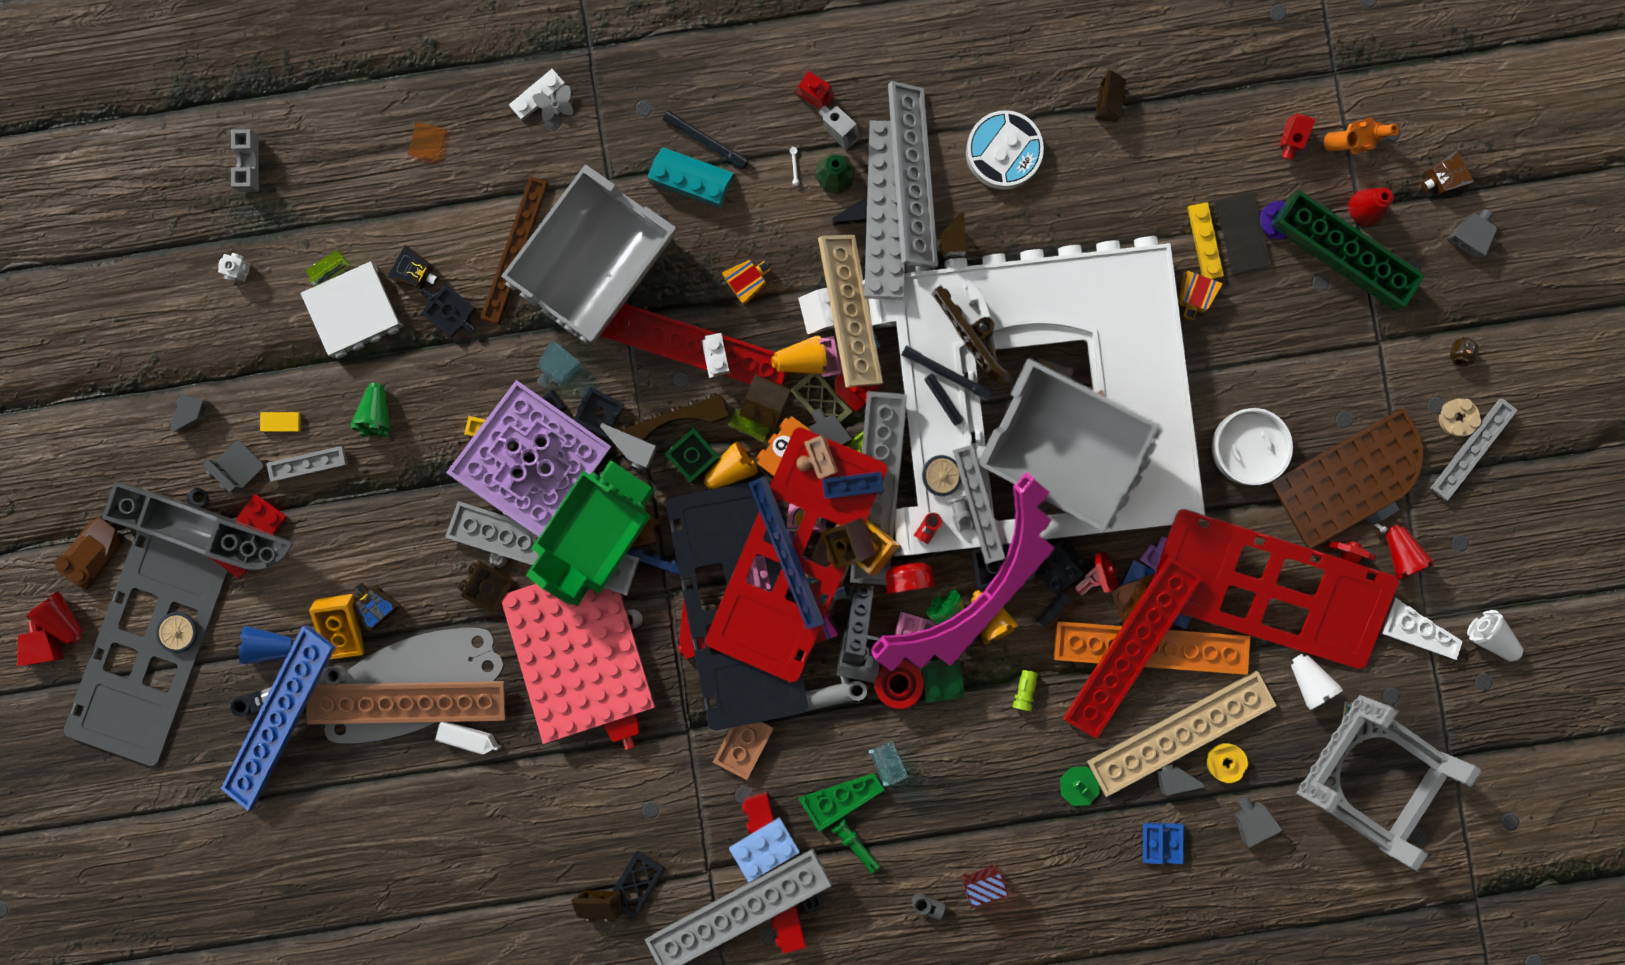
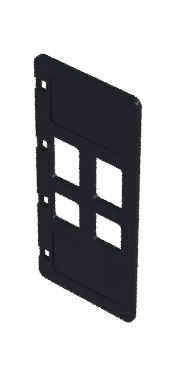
M750 482L672 497L666 502L708 725L714 731L801 714L808 709L802 672L797 681L789 682L724 653L713 655L710 652V647L705 642L707 636L706 626L712 624L718 609L708 611L702 609L695 569L697 567L722 563L728 586L737 565V560L741 556L759 513L758 506L748 484ZM681 519L683 530L676 531L674 520ZM766 530L763 539L764 541L772 544L768 531ZM765 557L771 590H773L780 574L781 566L779 562ZM692 577L694 589L687 590L685 579ZM698 637L704 638L705 648L699 649ZM798 652L795 656L796 660H799ZM715 696L717 707L710 709L708 697Z

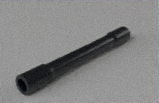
M669 110L664 114L663 121L690 135L726 157L742 169L746 167L749 161L746 157L727 148Z
M907 345L901 356L910 361L918 363L968 389L988 401L993 390L973 382Z

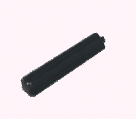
M934 374L926 376L924 381L953 425L957 426L962 423V416Z

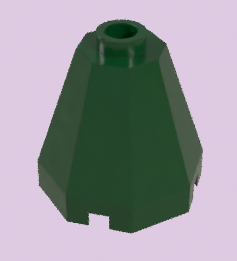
M830 153L818 161L815 179L819 182L823 191L840 194L843 190L852 186L855 168L847 156Z

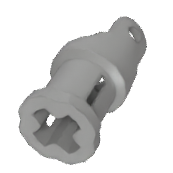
M965 495L948 500L952 505L954 513L952 517L958 532L961 531L959 525L961 518H965L969 528L973 529L970 511H967L964 500L966 499Z

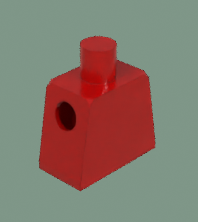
M807 71L794 92L818 109L825 105L829 106L834 98L831 85L810 71Z
M1299 113L1288 117L1279 143L1280 147L1285 148L1281 158L1293 161L1295 152L1304 149L1316 119Z
M28 622L29 633L18 635L17 666L63 659L58 639L47 631H42V628L33 622Z
M638 713L604 724L613 742L622 739L625 750L636 747L633 736L641 732Z

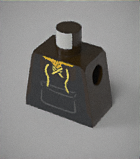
M404 245L388 275L389 278L396 282L418 289H423L425 283L434 287L439 280V276L431 273L434 266L407 245Z

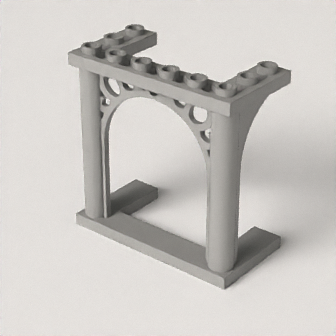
M1359 695L1353 702L1348 714L1342 719V723L1337 731L1333 733L1327 747L1322 750L1316 764L1311 767L1307 778L1300 784L1297 794L1330 812L1380 846L1379 849L1417 871L1428 854L1409 844L1406 840L1447 777L1471 787L1481 770L1472 764L1438 751L1395 721L1394 717L1398 711L1392 707ZM1365 722L1367 725V731L1365 734L1361 735L1359 729ZM1374 737H1384L1393 740L1430 766L1429 771L1390 831H1387L1351 806L1344 797L1340 785L1341 767L1347 754L1358 743ZM1328 777H1333V784L1327 787L1324 786Z

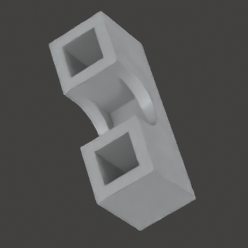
M250 129L231 130V149L234 150L237 157V166L231 168V187L239 192H259V136Z

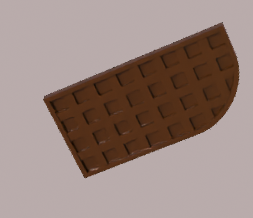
M1401 408L1269 483L1305 546L1311 549L1406 495L1415 484L1421 471L1423 462L1422 440L1406 409Z

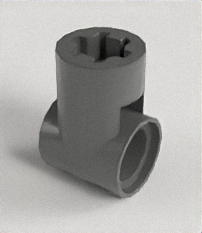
M918 893L912 898V906L917 914L941 920L945 910L944 903L931 899L923 893ZM919 901H926V905L923 908L917 907Z

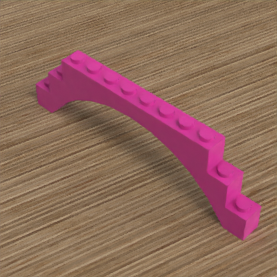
M1026 472L1013 486L1016 507L1014 534L1008 554L999 572L986 590L960 613L930 629L911 634L882 636L870 650L878 662L893 671L901 664L905 657L921 669L931 660L934 654L950 666L954 661L958 660L961 653L972 644L977 635L985 629L993 617L997 616L1000 609L1011 600L1015 592L1024 585L1025 581L1054 550V547L1040 536L1052 521L1038 508V505L1050 493L1043 485Z

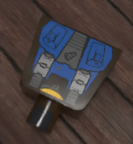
M360 583L353 589L360 597L353 603V606L368 631L375 630L402 606L379 586H373L371 589H368L363 583Z

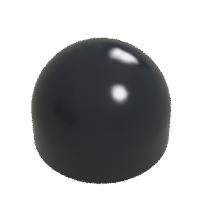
M194 488L187 494V502L190 505L202 507L208 501L207 492L201 488ZM193 494H202L203 501L200 503L195 502Z

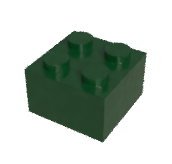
M694 428L665 453L690 483L697 480L720 458Z
M959 658L951 666L942 659L929 661L922 669L920 668L926 703L965 697Z

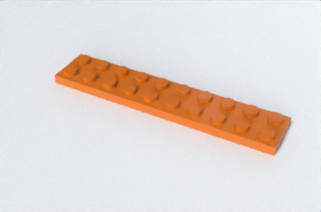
M1057 621L1054 660L1099 663L1122 626ZM1168 630L1144 667L1248 675L1250 636Z

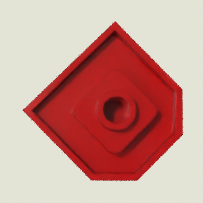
M843 371L835 378V392L855 412L866 402L867 391L876 392L882 386L880 384L846 388Z
M1329 541L1328 547L1342 551L1340 558L1357 564L1361 558L1374 561L1376 557L1375 554L1361 548L1362 544L1350 541L1349 544Z
M1106 551L1095 554L1096 567L1075 587L1079 595L1083 596L1092 587L1102 585L1104 593L1118 587L1115 577L1116 569Z

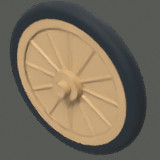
M937 455L929 459L924 465L922 481L930 493L936 496H948L958 489L961 478L956 461L946 455Z
M169 613L158 623L156 629L157 640L169 652H184L196 641V623L185 613Z

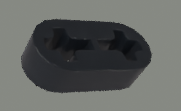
M1395 500L1365 518L1368 524L1372 526L1399 511L1400 507Z

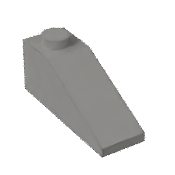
M601 424L600 427L625 457L633 462L632 466L641 470L643 467L649 468L657 450L656 446L608 425Z

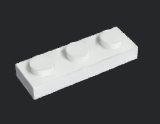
M551 69L511 102L509 106L523 121L539 108L533 100L532 96L534 94L542 93L551 98L550 94H555L562 86H565V83Z

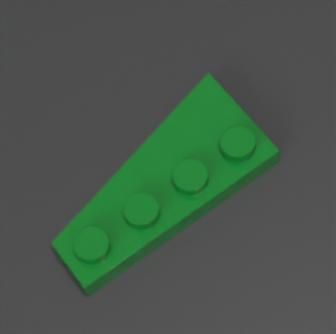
M871 773L798 797V799L820 832L883 792L884 788L875 773Z

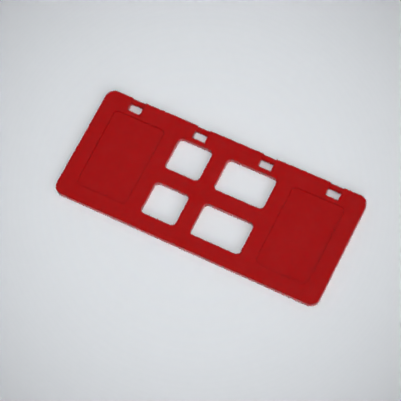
M799 427L793 431L770 488L777 504L780 500H783L805 510V515L794 538L793 546L804 573L822 582L815 601L824 620L847 566L835 569L832 562L829 567H824L805 559L803 553L819 517L839 525L859 518H863L865 523L878 492L825 499L822 479L881 472L883 482L887 473V466L882 461L826 438L838 472L818 479L813 464L808 471H801L797 467V460L801 456L810 457L804 442L821 435ZM759 511L705 642L710 648L784 680L795 682L800 677L821 625L806 629L797 604L787 600L785 597L789 584L783 569H781L775 586L770 592L746 581L748 572L757 554L780 563L774 546L763 539L767 529ZM822 593L828 595L825 606L818 603ZM798 649L805 651L801 661L795 659Z
M1180 509L1176 513L1153 576L1154 578L1167 557L1170 556L1203 576L1180 611V614L1357 669L1365 667L1398 586V579L1392 574L1187 509ZM1199 519L1209 522L1207 528L1198 525ZM1256 537L1265 539L1263 546L1254 543ZM1245 545L1270 552L1268 563L1260 579L1235 571L1242 548ZM1311 556L1321 557L1319 563L1310 561ZM1285 559H1292L1324 570L1315 595H1308L1277 585L1276 582ZM1368 572L1376 575L1374 581L1366 579ZM1230 585L1255 592V597L1246 618L1220 611L1222 601ZM1274 598L1309 610L1299 635L1261 623L1270 599Z

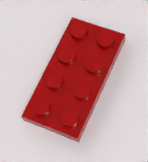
M254 494L236 518V521L275 535L288 516L260 496ZM209 557L238 579H242L249 570Z

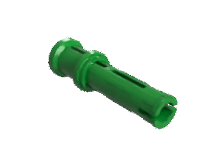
M842 819L831 831L837 833L842 839V844L850 847L870 873L875 872L874 868L877 870L880 864L877 863L857 839V833L847 826V821Z

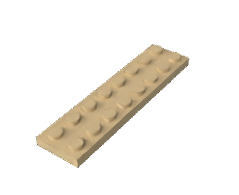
M855 235L820 236L818 241L845 386L847 388L880 385L883 381L867 299H864L865 286L862 282L863 275Z

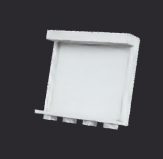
M371 261L301 293L328 356L336 357V359L342 358L347 355L346 352L360 350L364 347V344L380 341L382 336L399 332V328L404 327L398 321L377 274L379 270Z

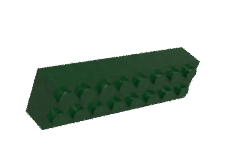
M1297 190L1289 195L1270 225L1393 310L1406 307L1425 277L1420 271L1301 190Z

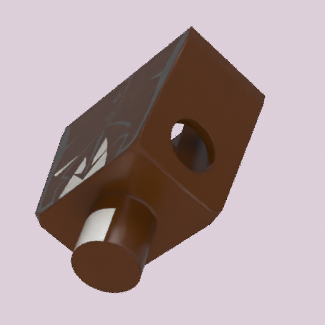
M1456 150L1425 172L1428 179L1421 182V186L1425 192L1434 189L1437 195L1464 188L1474 181L1458 150Z

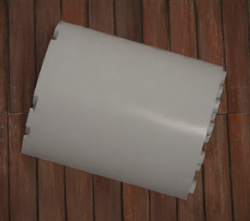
M585 164L501 277L507 281L505 285L513 291L517 288L521 291L520 296L533 306L537 304L541 306L542 309L540 311L568 332H571L588 345L590 343L595 344L678 230L646 206L643 208L619 191L616 185Z
M1028 359L1011 393L1014 398L1000 427L993 431L978 465L1014 484L1027 472L1050 492L1045 501L1102 531H1105L1108 527L1112 528L1117 520L1115 516L1126 506L1130 498L1128 496L1130 491L1139 485L1142 479L1140 473L1149 466L1151 459L1148 457L1153 454L1157 446L1155 442L1158 440L1163 429H1161L1160 424Z

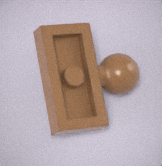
M825 435L804 442L810 457L801 456L798 458L797 467L799 470L808 471L813 464L818 479L838 472Z

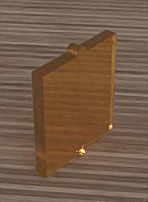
M415 122L408 155L420 157L422 160L429 159L439 162L446 129L435 127L432 124L426 125Z

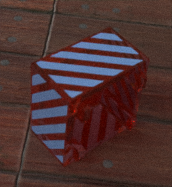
M991 863L988 868L967 875L965 872L960 877L971 908L1009 896L997 865L993 866Z

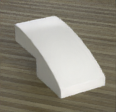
M966 281L965 290L968 304H977L980 319L990 317L983 296L971 281Z

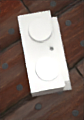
M722 334L705 336L706 339L702 340L709 378L730 374Z

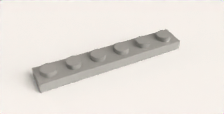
M1503 398L1499 399L1430 489L1443 500H1449L1517 412V409Z
M973 445L953 450L985 564L1005 559Z

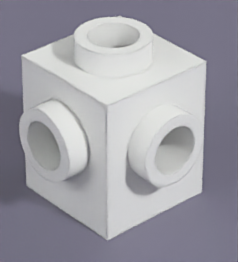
M232 253L231 256L224 254L218 263V272L224 275V279L233 282L237 279L245 282L251 264L244 261V257L235 253Z

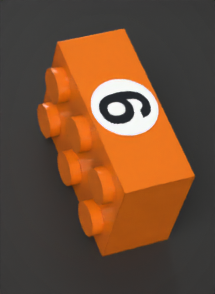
M792 416L789 419H784L779 426L781 431L778 435L774 433L768 441L770 446L766 451L762 449L756 457L758 466L773 477L793 431L799 427L810 431L809 428Z

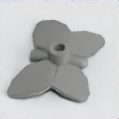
M568 85L562 86L556 92V98L554 93L550 94L551 99L542 93L532 96L535 104L542 108V118L545 122L553 118L555 113L557 115L560 112L572 115L574 112L568 102L571 97V90Z

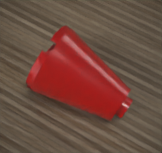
M1388 188L1359 190L1350 198L1348 213L1358 225L1364 227L1376 225L1383 220L1394 199L1393 193Z
M1395 525L1387 529L1389 533L1385 535L1398 580L1421 572L1428 566L1435 565L1432 558L1404 526Z
M60 591L49 596L50 599L48 598L41 602L25 616L28 620L65 644L70 642L75 644L82 638L80 634L83 630Z

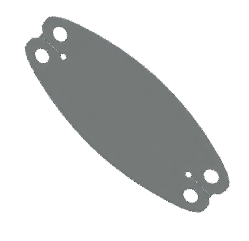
M481 628L448 629L414 636L375 652L347 670V679L342 684L493 681L501 672L503 662L501 657L493 651L492 645L494 641L490 631ZM481 636L484 643L482 647L475 648L472 645L473 637ZM469 657L473 658L472 662L468 661ZM490 660L493 662L494 668L491 672L483 671L482 663L484 661ZM435 722L344 724L346 732L343 735H337L334 732L336 724H326L324 731L327 739L332 742L362 743L401 736L427 727Z

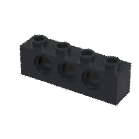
M854 583L850 598L842 662L861 665L864 659L874 589L872 585Z

